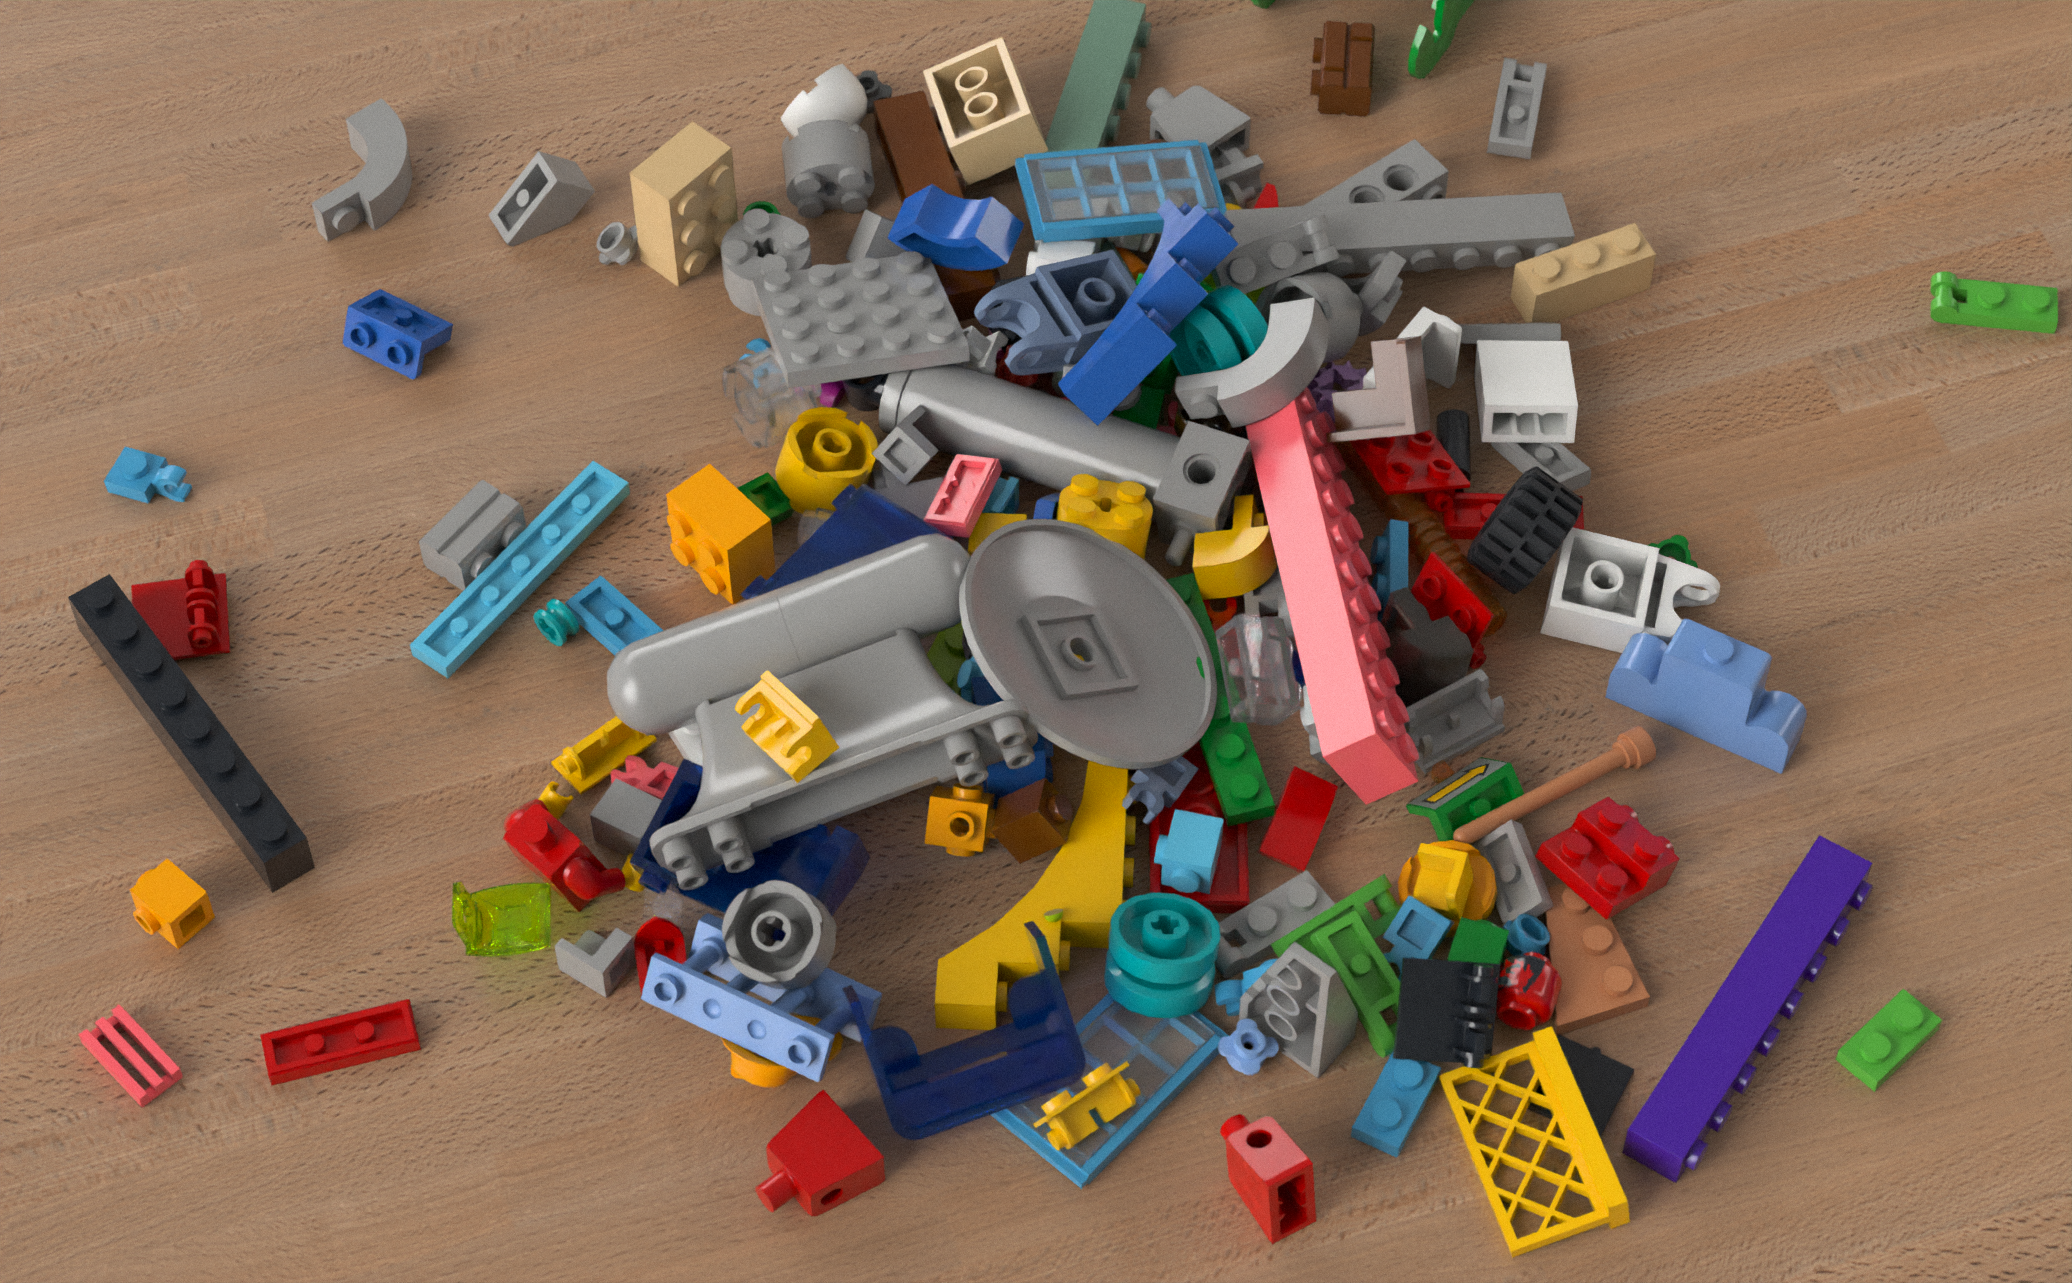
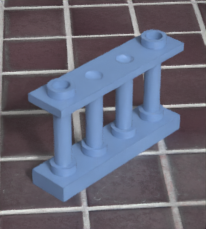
M706 913L698 920L688 960L683 964L658 953L651 957L641 995V1000L816 1082H820L823 1079L834 1037L839 1031L841 1034L860 1043H863L871 1035L882 997L881 992L829 968H825L805 988L776 989L745 976L733 966L728 957L729 954L725 941H723V920L709 913ZM708 971L729 982L725 985L703 973ZM751 991L773 1003L768 1005L747 995V993ZM796 1012L802 1016L816 1017L822 1020L813 1026L790 1014Z

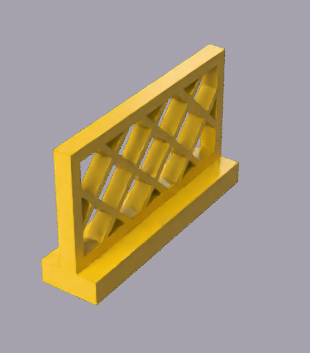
M1552 1026L1534 1032V1041L1490 1056V1059H1484V1068L1463 1066L1438 1075L1444 1094L1512 1258L1606 1223L1609 1224L1610 1229L1630 1222L1627 1198ZM1529 1059L1534 1075L1527 1089L1502 1080L1509 1066ZM1496 1071L1494 1076L1489 1075L1490 1073ZM1475 1080L1489 1087L1480 1105L1476 1106L1459 1099L1454 1086ZM1539 1084L1544 1096L1536 1093ZM1497 1089L1522 1099L1513 1119L1488 1110ZM1530 1102L1551 1110L1553 1118L1546 1132L1521 1123ZM1465 1113L1474 1116L1471 1124H1469ZM1482 1120L1507 1129L1497 1150L1476 1141L1475 1134ZM1557 1128L1563 1139L1554 1136ZM1515 1133L1541 1142L1531 1163L1506 1154ZM1549 1146L1570 1154L1572 1161L1565 1176L1539 1167ZM1483 1156L1492 1159L1489 1168L1487 1167ZM1501 1163L1526 1173L1516 1194L1496 1187L1493 1182ZM1576 1172L1582 1184L1573 1180ZM1534 1176L1560 1186L1549 1208L1524 1198ZM1568 1190L1587 1197L1594 1210L1576 1218L1558 1212ZM1502 1201L1511 1204L1507 1213L1505 1211ZM1519 1207L1545 1217L1538 1232L1517 1239L1511 1224ZM1553 1221L1560 1223L1550 1227Z

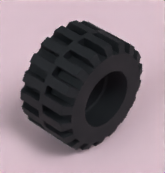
M1538 466L1527 470L1510 488L1476 535L1469 547L1467 562L1512 595L1516 594L1533 581L1564 541L1581 513L1583 499Z

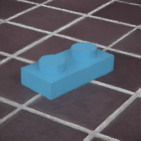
M1390 519L1382 536H1375L1373 540L1370 561L1373 564H1377V574H1375L1371 586L1381 604V611H1378V621L1394 625L1408 600V522Z
M601 575L565 602L578 623L613 655H616L617 652L634 641L664 631Z
M1392 1052L1352 1126L1351 1137L1397 1158L1439 1080L1438 1075L1441 1073V1068L1427 1061L1394 1059Z

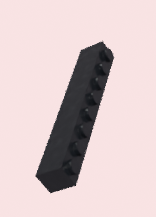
M109 574L69 596L68 599L79 631L271 892L277 891L314 869L307 837L112 576Z

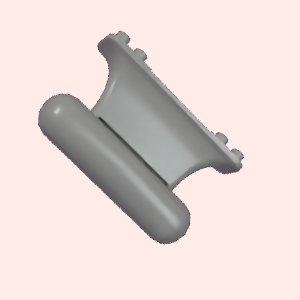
M939 533L920 535L634 641L616 653L607 671V694L609 703L617 718L630 728L645 735L666 734L696 722L698 724L703 753V773L697 800L682 819L658 829L649 840L652 854L667 876L677 878L681 889L692 890L703 886L708 881L706 870L725 864L726 870L731 873L747 870L755 863L753 853L772 846L773 842L937 781L943 783L958 777L961 785L973 786L981 783L988 777L986 766L1005 760L1008 768L1018 769L1034 761L1035 754L1032 746L1038 741V733L1024 722L1030 715L1026 704L1016 699L1004 700L987 706H978L966 701L943 681L930 662L920 642L922 638L952 628L961 622L959 590L970 561V555L958 542ZM767 670L821 719L840 747L799 783L791 778L758 747L741 728L750 716L758 712L760 704L753 705L743 715H740L735 710L739 699L762 680L760 676Z

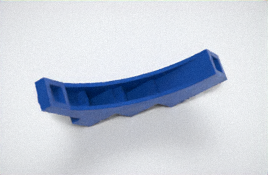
M1169 198L1162 204L1157 212L1164 219L1163 232L1154 257L1145 274L1123 308L1099 339L1058 382L1065 396L1097 426L1177 346L1169 333L1208 295L1200 283L1239 244L1229 234L1235 226L1216 207L1208 213L1199 203L1193 209L1186 202L1179 208Z

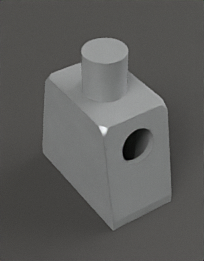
M1192 86L1176 97L1164 87H1160L1154 90L1147 99L1146 106L1153 112L1150 116V140H1166L1167 142L1198 140L1199 143L1206 142L1214 169L1218 168V157L1223 152L1235 147L1241 152L1249 148L1251 118L1201 86ZM1186 161L1176 162L1173 172L1178 179H1182V170L1184 167H1187Z

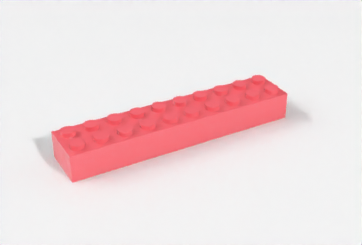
M1306 387L1298 397L1278 412L1257 422L1245 425L1248 439L1250 440V448L1322 756L1367 805L1418 782L1414 761L1419 760V754L1412 738L1405 730L1404 724L1409 722V715L1403 701L1396 694L1395 686L1400 684V679L1392 661L1387 658L1385 649L1390 647V640L1385 628L1377 618L1376 612L1381 611L1380 601L1376 592L1368 583L1367 576L1372 575V569L1365 553L1359 547L1358 541L1363 539V533L1358 521L1350 511L1349 506L1354 504V498L1349 486L1342 479L1341 472L1346 469L1345 462L1333 442H1327L1326 433L1336 430V427L1326 411L1320 413L1317 410L1315 400Z

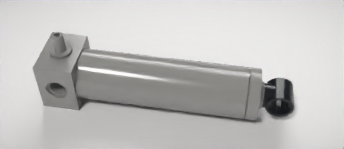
M954 363L842 380L847 399L854 408L866 412L879 409V427L884 433L890 434L903 419L920 405L926 412L913 426L939 451L954 456L961 454L996 458L1000 461L1002 472L1060 491L1069 486L1072 477L1077 474H1089L1098 480L1116 483L1123 481L1138 482L1145 487V497L1152 505L1153 514L1151 521L1157 523L1160 542L1170 545L1165 559L1173 566L1182 565L1188 551L1194 553L1195 533L1232 530L1235 496L1250 495L1255 485L1250 440L1188 421L1181 437L1111 414L1097 426L1071 401ZM865 378H874L868 383H858Z

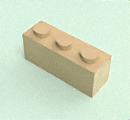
M1633 223L1516 263L1510 298L1526 323L1555 322L1650 289L1656 253L1637 225Z

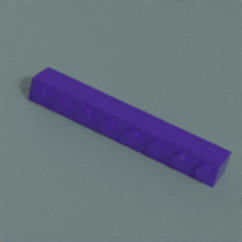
M1820 835L1818 836L1628 1128L1622 1151L1623 1154L1677 1183L1686 1167L1693 1171L1698 1167L1709 1145L1704 1142L1707 1134L1711 1129L1720 1132L1733 1108V1105L1728 1103L1735 1091L1743 1095L1756 1073L1757 1068L1752 1064L1758 1054L1765 1057L1770 1054L1781 1030L1776 1028L1781 1018L1792 1019L1804 997V993L1799 990L1806 980L1814 983L1827 961V957L1823 955L1825 949L1829 944L1835 947L1840 944L1850 925V920L1846 919L1848 913L1852 908L1860 911L1866 903L1873 888V885L1867 882L1872 862Z

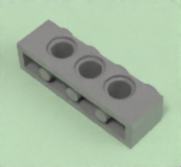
M1414 139L1303 206L1445 199L1449 171Z

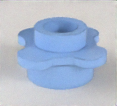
M1241 1019L1238 1021L1236 1030L1230 1036L1222 1037L1218 1043V1050L1222 1056L1226 1057L1229 1065L1246 1075L1257 1074L1265 1059L1276 1056L1279 1049L1276 1039L1266 1037L1257 1029L1256 1022L1251 1019ZM1244 1044H1251L1253 1049L1248 1050L1244 1048Z

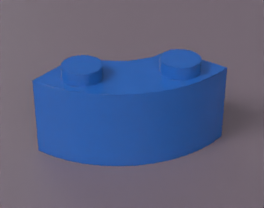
M931 184L904 200L887 238L905 251L918 252L923 257L930 258L933 264L958 270L980 271L997 268L1008 263L1024 223L994 197L981 200L962 199L948 194Z

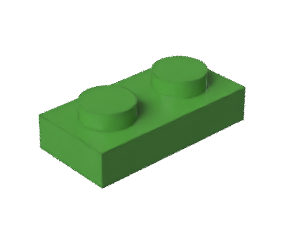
M1902 989L1838 1050L1835 1060L1875 1092L1939 1030L1942 1019L1905 989Z

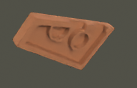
M1565 883L1547 888L1554 906L1543 912L1544 925L1550 934V941L1546 947L1549 952L1551 965L1557 969L1562 978L1561 992L1554 1009L1555 1035H1561L1648 1007L1650 996L1611 918L1608 920L1604 919Z

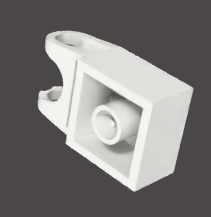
M1572 527L1561 543L1557 553L1540 633L1619 653L1624 651L1632 635L1637 633H1647L1656 636L1669 645L1682 622V619L1675 613L1674 608L1714 603L1720 593V583L1713 575L1704 570L1658 554L1659 548ZM1690 586H1701L1707 590H1699Z

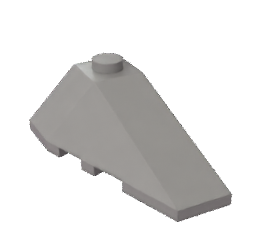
M1296 942L1240 997L1239 1021L1241 1019L1255 1021L1257 1029L1266 1037L1276 1039L1279 1045L1278 1050L1317 1078L1325 1072L1355 1038L1358 1012L1337 971Z

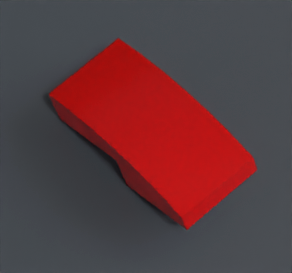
M1294 766L1277 801L1275 813L1257 853L1299 873L1304 872L1331 809L1338 786Z

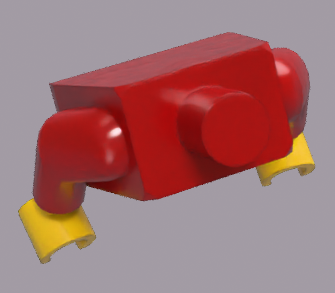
M557 782L548 783L538 799L531 800L514 809L505 818L503 825L506 833L503 836V840L514 855L579 913L592 899L620 892L625 887L636 892L644 891L655 869L654 866L641 865L643 857L638 854H629L622 870L619 868L606 869L590 849L558 821L572 802L573 796L563 797L555 791L560 785Z

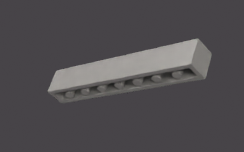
M1561 192L1226 210L1224 216L1235 226L1229 234L1239 243L1237 246L1325 214L1329 226L1325 231L1330 245H1336L1339 258L1292 276L1312 272H1327L1337 277L1348 274L1372 273L1391 250L1406 260L1401 271L1427 272L1432 269L1443 268L1467 270L1478 266L1495 265L1505 268L1569 246L1575 238ZM1308 235L1298 239L1303 255L1313 252Z

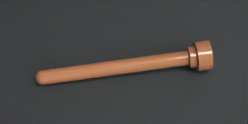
M1635 726L1619 734L1611 750L1457 828L1453 834L1454 841L1471 844L1485 837L1510 819L1516 821L1621 766L1625 769L1629 767L1638 769L1655 760L1656 748L1654 742L1645 729Z

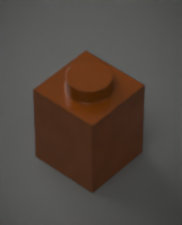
M1043 778L998 799L991 833L1021 864L1067 843L1074 809L1068 798L1064 794L1059 793L1046 778Z

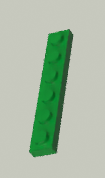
M1191 573L1166 579L1182 598L1199 624L1207 641L1215 667L1217 682L1215 710L1209 727L1198 741L1227 826L1230 827L1273 816L1275 804L1195 576ZM1199 656L1196 659V664L1201 677L1205 679L1202 661Z

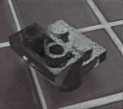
M1407 587L1391 592L1381 624L1385 628L1390 640V647L1385 649L1387 658L1392 661L1400 679V684L1395 686L1396 694L1407 708L1464 678L1474 649L1466 634L1459 631L1449 616L1432 621L1425 606L1418 603Z

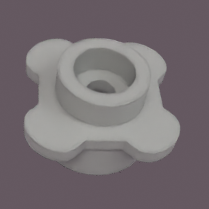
M614 222L603 229L597 240V249L601 252L599 254V261L603 265H608L610 262L625 265L631 260L638 248L636 225L628 229L622 223Z

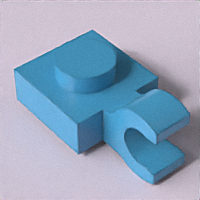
M126 446L104 479L109 493L148 504L155 493L177 502H184L192 489L191 484L182 482L187 474L185 469L175 465H168L165 457Z

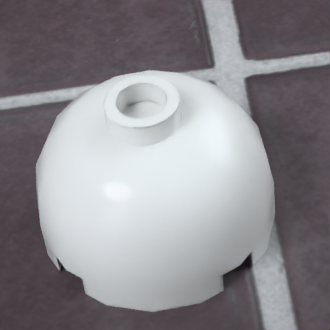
M840 64L816 78L814 81L818 85L808 94L803 90L787 107L781 117L782 124L793 137L799 135V127L820 120L848 122L850 130L859 133V124L866 116V93L857 77L845 65Z

